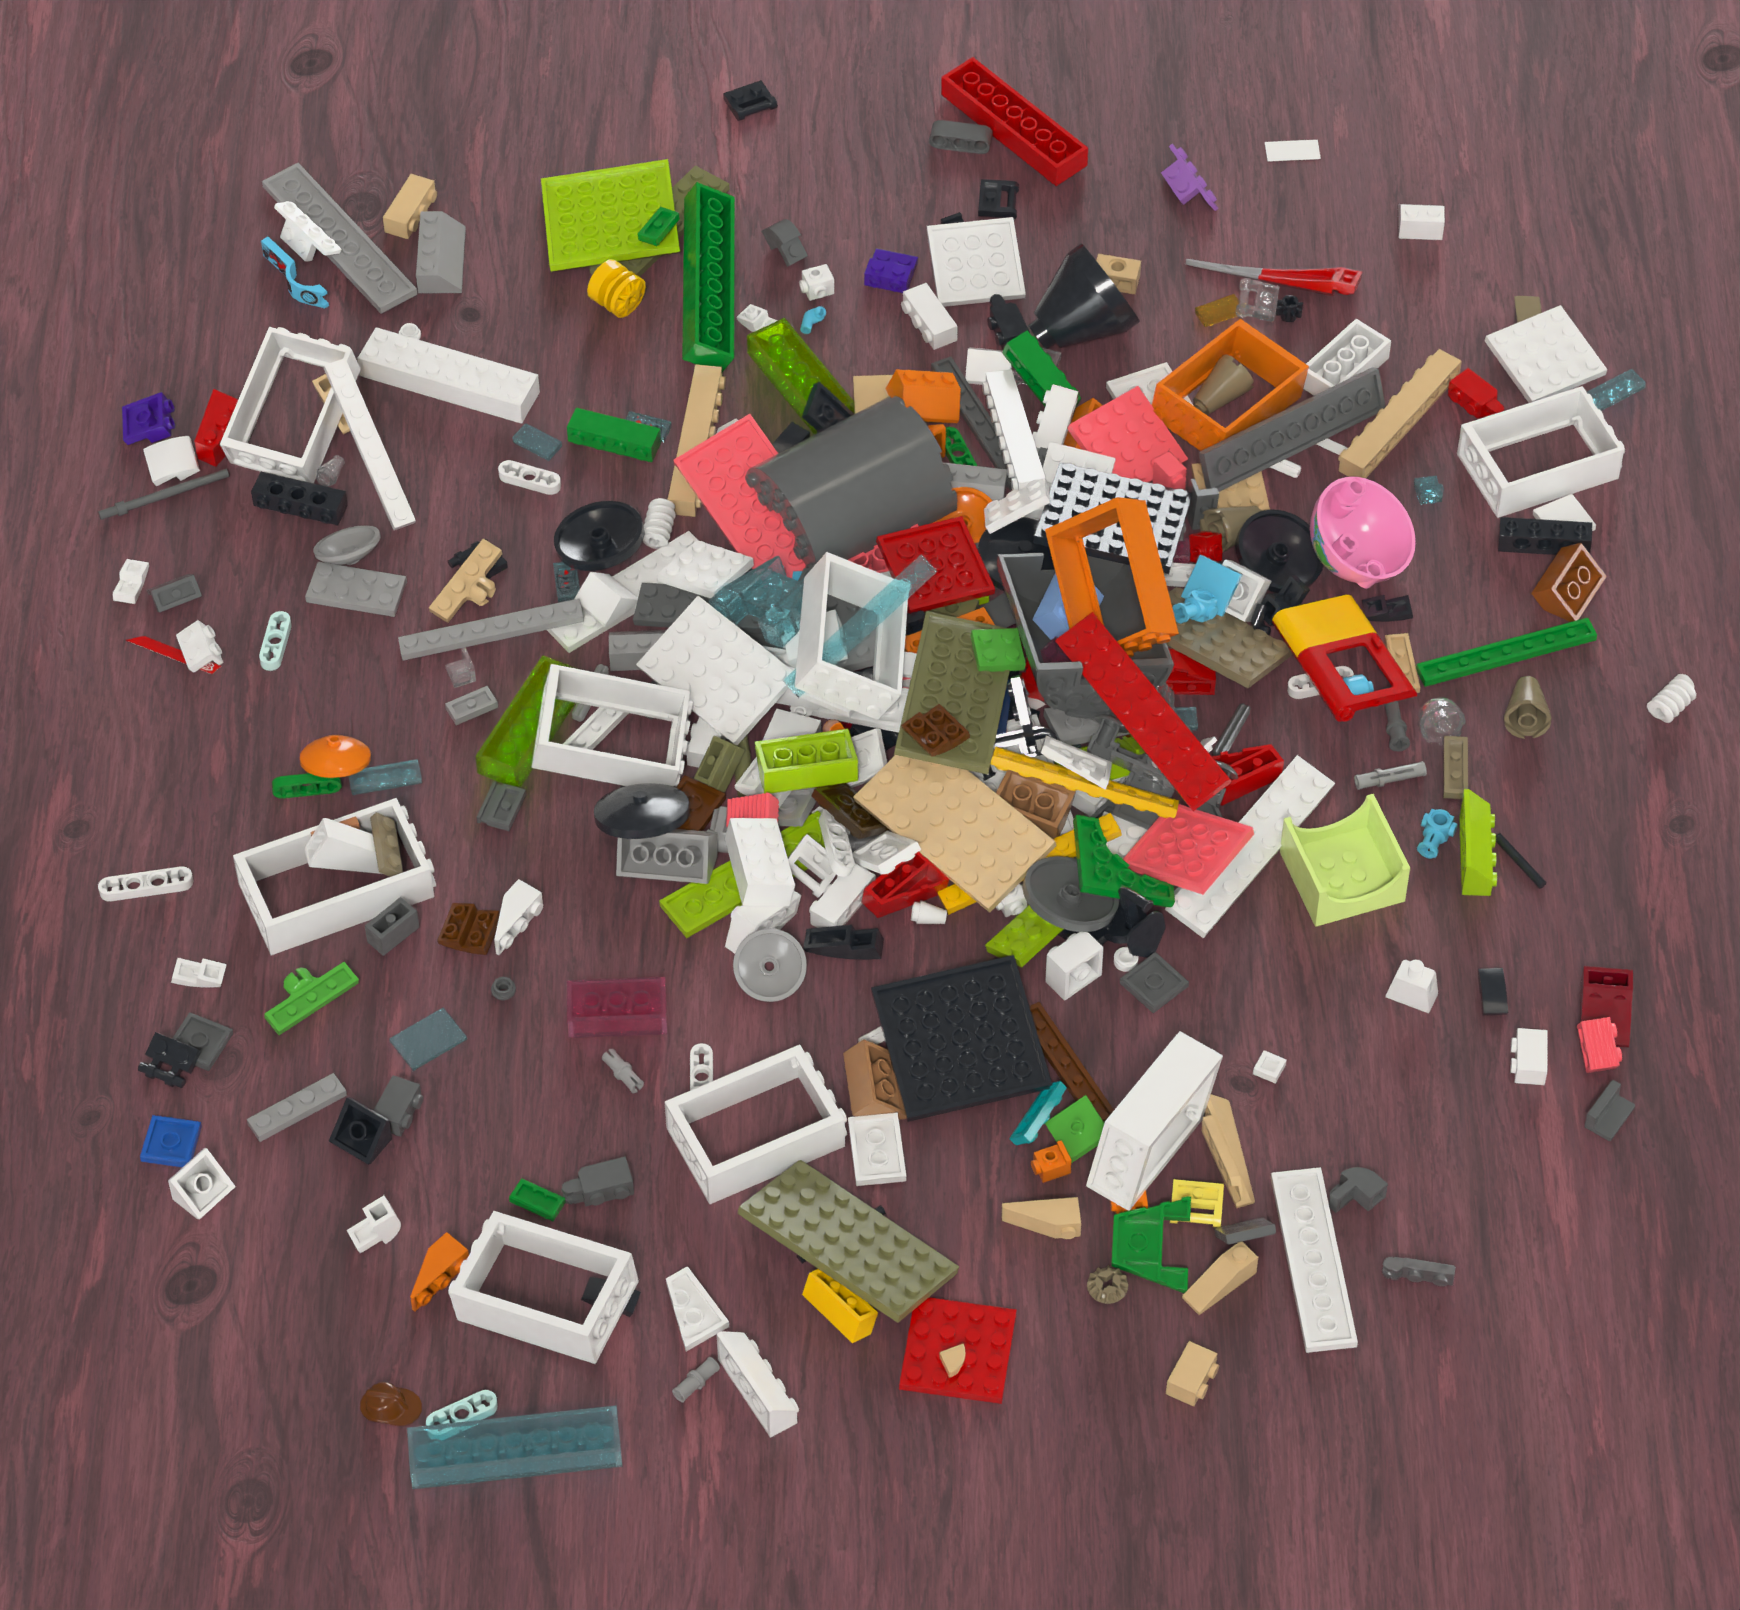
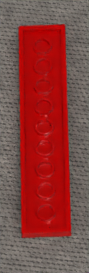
M1093 612L1055 640L1056 644L1071 662L1082 663V676L1192 811H1195L1231 783L1226 773Z

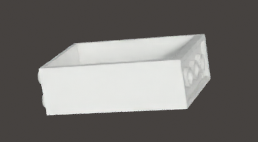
M269 327L220 446L231 464L314 484L343 413L332 387L302 458L248 444V441L284 357L320 367L346 358L355 381L360 372V366L352 349L346 345L339 344L337 346L325 339L316 340L303 333L294 334L281 327L277 329Z
M1583 386L1462 424L1457 455L1494 514L1499 518L1619 479L1625 448L1623 443L1618 441L1614 435L1612 426L1608 425L1605 421L1602 411L1597 409L1593 403L1592 396L1587 394ZM1574 425L1593 456L1508 483L1489 451Z
M826 552L804 577L795 688L878 720L901 696L909 585ZM827 594L877 613L872 680L822 661Z
M551 664L543 690L531 768L623 786L645 783L677 786L684 769L685 761L682 759L686 752L687 741L685 738L690 727L688 716L691 714L693 701L689 700L690 691ZM555 699L672 721L666 764L548 742Z
M1179 1031L1105 1121L1086 1186L1130 1211L1202 1121L1223 1055Z
M797 1045L665 1101L666 1128L709 1204L780 1175L797 1161L802 1160L808 1163L845 1147V1136L847 1135L845 1122H847V1118L843 1109L837 1108L833 1092L830 1089H826L821 1072L819 1070L815 1071L811 1055L808 1052L805 1053L801 1045ZM799 1077L823 1119L712 1166L689 1123Z
M493 1211L490 1218L484 1222L482 1233L478 1240L476 1239L473 1242L471 1253L467 1260L462 1262L459 1275L456 1280L451 1282L448 1293L459 1321L596 1364L639 1280L632 1253ZM504 1244L608 1276L583 1325L479 1292Z

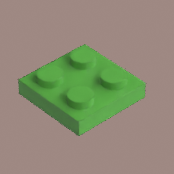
M1017 628L971 631L970 637L978 671H1022L1025 669L1026 663Z

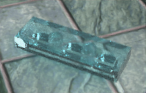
M1630 369L1587 391V394L1592 396L1593 403L1597 409L1602 411L1645 389L1646 382L1633 369Z
M418 759L369 767L348 776L352 795L422 783Z

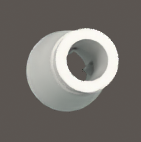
M921 900L920 903H913L911 921H916V924H945L947 910Z

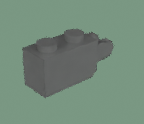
M626 1157L581 1167L578 1172V1178L562 1184L561 1191L563 1192L566 1204L572 1205V1203L584 1202L585 1207L590 1205L596 1206L606 1201L624 1199L634 1195L633 1179Z

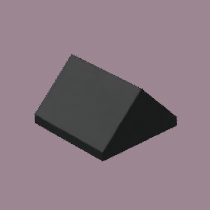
M347 1097L329 1142L369 1165L392 1140L390 1122L387 1118L363 1104Z

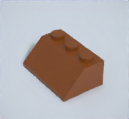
M1582 543L1574 544L1560 549L1531 594L1543 610L1573 622L1579 620L1607 576Z

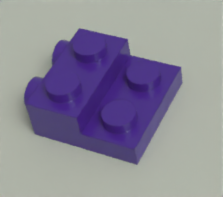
M876 249L873 258H870L865 270L864 285L903 293L909 288L918 264V257Z
M160 392L122 406L123 441L130 445L146 438L153 443L170 437L171 429L175 428V422L171 417V412L175 411L173 402Z

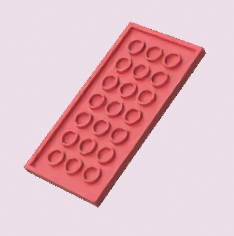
M748 414L673 461L736 553L753 558L754 566L752 569L761 580V589L773 588L772 583L779 582V565L784 566L785 587L788 589V581H792L793 571H803L806 565L802 559L799 560L793 550L795 536L792 531H788L784 526L780 513H776L774 510L769 511L766 505L763 506L758 500L755 489L750 488L745 480L746 473L750 468L778 454L751 414Z

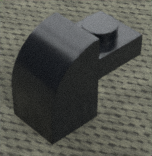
M1290 575L1279 593H1267L1261 602L1262 605L1268 607L1264 620L1269 626H1274L1272 623L1274 615L1280 610L1302 605L1301 603L1310 589L1296 575Z

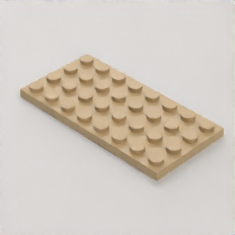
M895 755L853 796L860 806L893 833L917 841L921 848L919 852L989 913L1025 878L1028 869L1035 862L1044 859L1057 846L1056 842L972 773L964 769Z

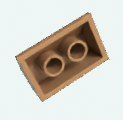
M1007 770L996 794L1050 838L1054 839L1060 836L1065 826L1076 791L1068 790L1056 783H1044L1041 779L1032 776L1023 777L1018 772Z
M863 1039L844 1052L852 1115L857 1117L898 1113L899 1120L906 1119L888 1050Z

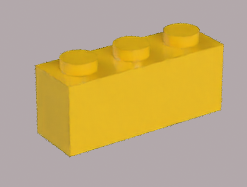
M816 1269L810 1272L802 1295L851 1343L871 1335L878 1312L868 1302L821 1270Z

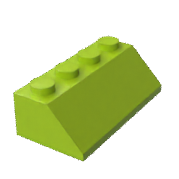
M848 729L755 742L759 777L764 794L766 792L778 793L858 781V758Z
M1464 789L1459 816L1462 895L1491 896L1492 886H1497V872H1493V867H1496V853H1492V848H1495L1496 834L1491 833V828L1495 827V814H1491L1488 802L1471 790Z

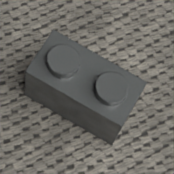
M400 897L365 925L367 942L384 956L419 928L417 910Z
M394 1075L391 1077L373 1110L389 1120L391 1134L401 1137L404 1130L410 1127L413 1113L421 1107L423 1102L420 1084Z

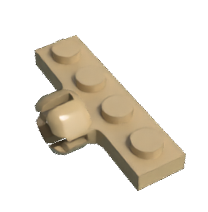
M482 539L430 605L429 611L449 623L467 600L473 601L479 606L486 605L489 602L485 599L486 596L492 598L496 590L494 582L486 578V574L500 558L502 550Z

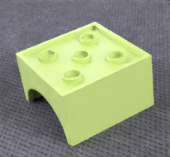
M1374 794L1367 795L1361 807L1350 816L1328 826L1312 829L1299 828L1292 824L1291 817L1284 818L1280 854L1315 927L1405 902L1410 866Z

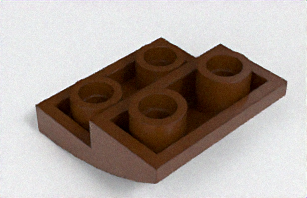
M940 704L924 715L918 712L901 725L902 729L931 757L945 753L970 738L969 731Z
M452 903L437 942L451 949L487 955L497 930L500 912L477 910L474 904Z

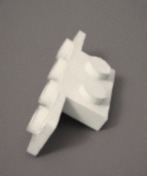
M289 201L275 204L274 208L286 219L280 238L305 262L313 260L316 248L323 255L341 253L342 249L335 241L329 238L320 227L314 224L307 215L297 208L296 204Z

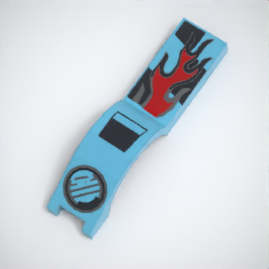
M269 237L261 240L263 256L286 276L288 291L294 299L301 303L321 308L329 306V303L322 297L327 294V291L320 284L304 286L295 282L294 279L297 276L295 261Z

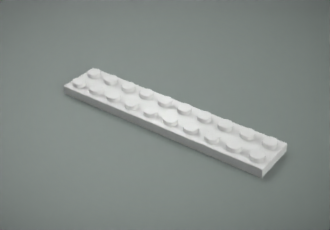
M1297 755L1240 820L1239 823L1253 827L1254 835L1204 895L1181 888L1175 895L1173 907H1166L1165 910L1204 938L1280 850L1284 818L1291 817L1292 824L1300 827L1330 792L1335 783Z

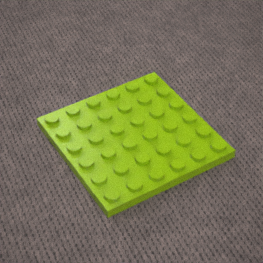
M668 159L541 178L551 272L603 264L608 260L623 261L680 252L677 223L658 246L638 240L639 231L660 207L675 211Z

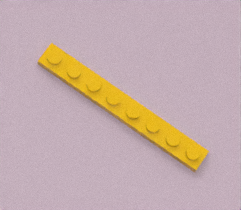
M998 747L994 749L990 764L999 770H1011L1018 772L1023 777L1032 776L1039 778L1047 784L1056 783L1063 785L1071 791L1080 790L1095 798L1104 797L1110 799L1115 804L1124 803L1133 806L1139 811L1148 810L1155 812L1163 818H1175L1179 800L1109 780L1106 789H1103L1066 767Z
M1111 813L1098 818L1107 842L1122 836L1121 830ZM1074 830L1054 838L1053 840L1057 846L1045 858L1055 856L1076 857ZM956 884L937 892L948 915L976 903L973 898Z

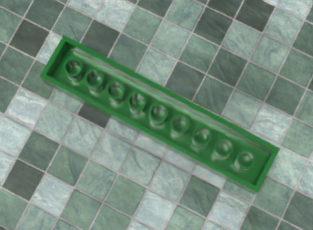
M696 182L684 197L682 359L696 365L722 367L723 372L734 359L735 197Z

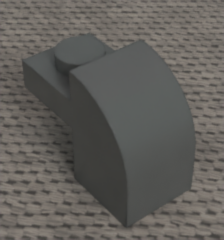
M783 219L761 231L770 249L778 248L787 267L808 256L798 238L801 234L791 221Z
M1361 1167L1349 1168L1341 1173L1340 1184L1331 1190L1329 1208L1337 1213L1354 1199L1363 1208L1370 1211L1386 1197L1388 1183L1369 1169Z

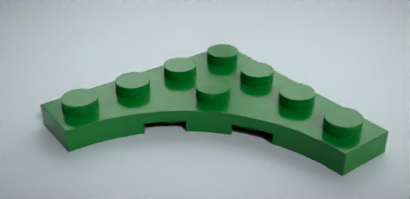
M1081 815L1075 816L1073 826L1080 892L1120 899L1118 890L1124 886L1148 900H1152L1153 905L1173 907L1175 903L1173 885L1145 874L1140 876L1128 869L1130 865L1118 854L1113 855L1106 846L1107 840L1100 827L1099 819Z

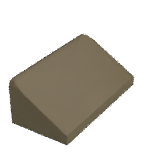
M1514 296L1517 323L1542 313L1539 297Z

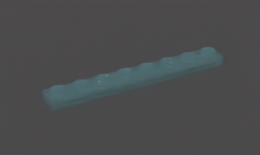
M921 554L823 643L822 661L836 665L937 572L936 569ZM795 669L783 682L800 698L805 691L795 688Z

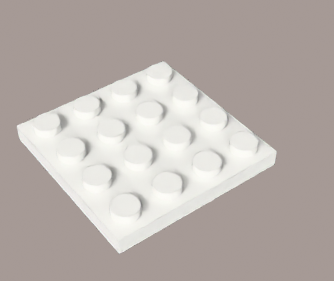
M1013 217L927 226L936 294L943 307L990 302V298L994 294L1002 295L1004 300L1025 298V287Z
M1561 305L1489 334L1485 338L1486 344L1528 403L1566 392L1602 377L1607 373V368Z

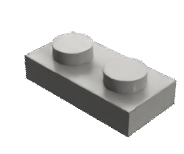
M485 686L445 703V707L455 725H458L498 708V702L488 686Z

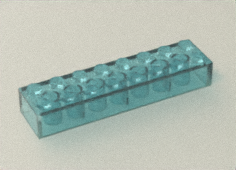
M616 1405L407 1428L410 1476L413 1489L623 1467Z

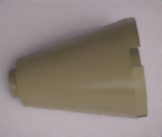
M1227 354L1223 355L1194 397V407L1209 415L1254 388L1251 385L1254 383L1253 378L1241 363L1237 366L1232 362L1235 358Z
M1257 506L1210 508L1203 512L1205 515L1203 519H1200V530L1222 533V550L1225 552L1236 545L1238 532L1246 520L1262 510Z
M1531 676L1521 677L1516 682L1504 714L1506 729L1518 738L1525 739V736L1537 738L1545 734L1551 725V713L1540 684L1536 678Z

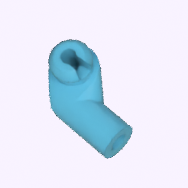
M818 306L808 310L803 316L800 331L804 334H809L812 325L822 321L826 316L825 308Z

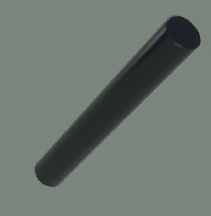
M1501 833L1497 834L1496 843L1539 889L1543 888L1547 882Z

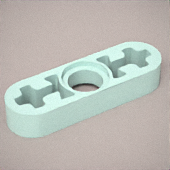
M278 611L270 616L259 654L260 664L265 670H276L281 665L291 630L290 616L286 612ZM280 621H284V622L281 623V625H280V630H279V629L277 628V624H279ZM272 638L281 639V642L278 644H271L269 641ZM271 652H273L274 658H271V661H268L270 659Z
M482 1390L431 1413L426 1419L428 1434L433 1438H443L493 1415L498 1408L496 1395L490 1390ZM486 1400L487 1403L490 1402V1406L486 1407L484 1404H481V1401ZM472 1405H474V1408L477 1410L476 1413L473 1412ZM460 1409H465L469 1412V1415L464 1419L455 1417V1413ZM449 1415H450V1417H451V1422H452L451 1424H450L449 1419H447V1416H449ZM438 1421L443 1427L438 1428L434 1426V1423Z

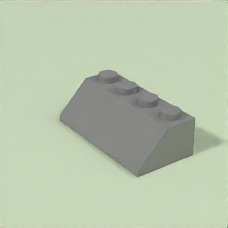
M442 211L420 212L416 269L418 293H462L466 227Z
M946 463L949 465L953 480L950 481L952 488H974L985 493L992 501H999L1005 498L1007 469Z
M667 630L609 632L610 671L640 670L636 664Z
M675 829L669 833L652 838H618L616 876L708 884L717 859L718 832Z

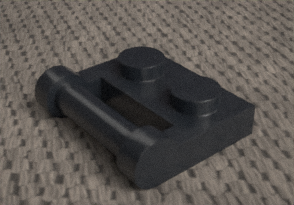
M762 80L723 93V99L737 121H741L751 114L778 107L775 97L770 94Z
M981 179L978 216L1013 217L1015 220L1017 218L1015 206L1016 194L1019 192L1018 182ZM1002 191H1007L1008 193L1007 207H1000Z

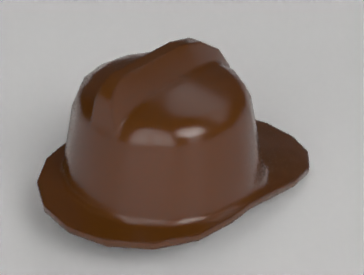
M379 1382L366 1390L360 1401V1410L363 1416L370 1421L395 1426H406L419 1418L422 1412V1403L419 1396L413 1391L395 1387L388 1382Z

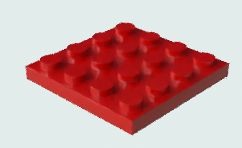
M962 516L877 536L876 543L891 577L909 585L908 613L917 612L918 610L928 611L995 593L993 582Z
M927 1298L912 1311L899 1390L1002 1404L1017 1310ZM964 1344L965 1361L960 1371L949 1378L939 1357V1352Z

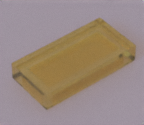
M1235 294L1195 307V314L1204 327H1208L1244 314V307Z

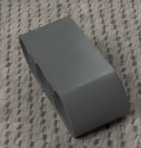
M937 120L932 125L929 144L937 149L985 154L990 149L993 131L984 125Z

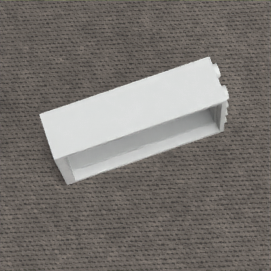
M397 798L333 821L341 822L356 816L360 830L373 834L370 817L377 812L395 821L396 832H398L414 865V869L272 919L255 881L308 863L305 846L311 838L310 832L315 831L318 826L233 855L239 886L270 955L369 921L400 897L410 905L434 897L433 887L436 886V882L432 874L434 873L433 864L430 859L426 860L422 841L417 842L415 838L417 837L416 829L413 823H408L407 810L404 805L400 806Z

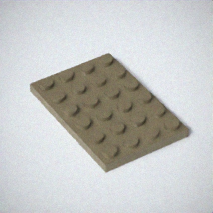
M1176 587L1168 592L1172 607L1175 604L1184 603L1185 599L1181 597L1184 589ZM1225 612L1223 617L1216 615L1213 619L1205 622L1191 619L1181 624L1176 622L1179 634L1170 637L1171 641L1166 643L1167 646L1246 688H1250L1292 655L1291 650L1284 641L1267 635L1263 630H1254L1252 626L1229 615L1227 612Z

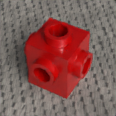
M1204 530L1189 535L1190 562L1197 563L1200 555L1216 562L1222 561V533Z

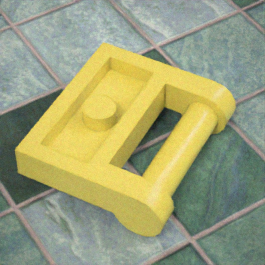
M1174 1179L1172 1202L1191 1196V1208L1214 1210V1214L1191 1212L1190 1222L1213 1224V1227H1221L1224 1184ZM1170 1220V1223H1175V1224H1177L1178 1221H1171V1220Z

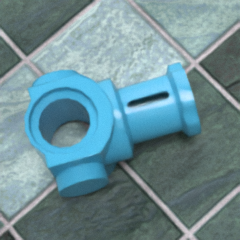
M1201 588L1189 592L1184 603H1178L1172 607L1176 622L1181 624L1189 619L1198 622L1213 619L1218 613V608L1216 607L1217 599L1212 593Z
M1431 809L1429 814L1425 813L1421 826L1425 827L1423 831L1424 839L1417 847V851L1423 857L1429 859L1437 857L1439 845L1446 842L1449 836L1453 837L1455 835L1458 824L1453 822L1454 816L1442 809Z

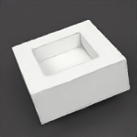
M1264 1050L1254 1067L1253 1074L1276 1084L1286 1066V1059Z

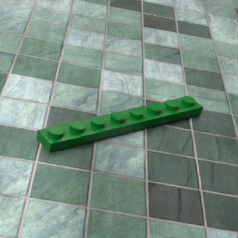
M1584 618L1416 664V670L1424 687L1596 641L1597 633L1589 618Z

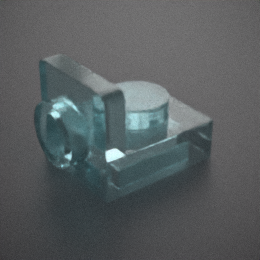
M1437 476L1414 478V488L1420 505L1442 502L1444 487L1443 484L1438 483Z

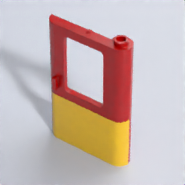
M1342 595L1286 608L1274 615L1272 623L1337 721L1346 722L1351 720L1357 710L1377 707L1382 704L1417 696L1416 690L1351 595ZM1365 646L1392 687L1354 695L1326 654Z

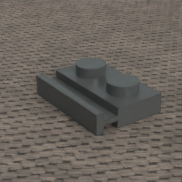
M493 781L476 817L477 823L481 824V822L487 823V826L510 831L526 797V789L507 784L500 785Z

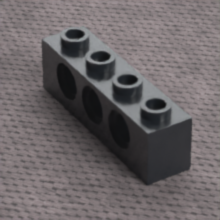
M262 471L251 490L253 506L299 516L304 519L321 521L325 524L339 525L348 506L346 491Z
M1500 517L1498 552L1557 555L1562 547L1582 543L1590 554L1593 522Z

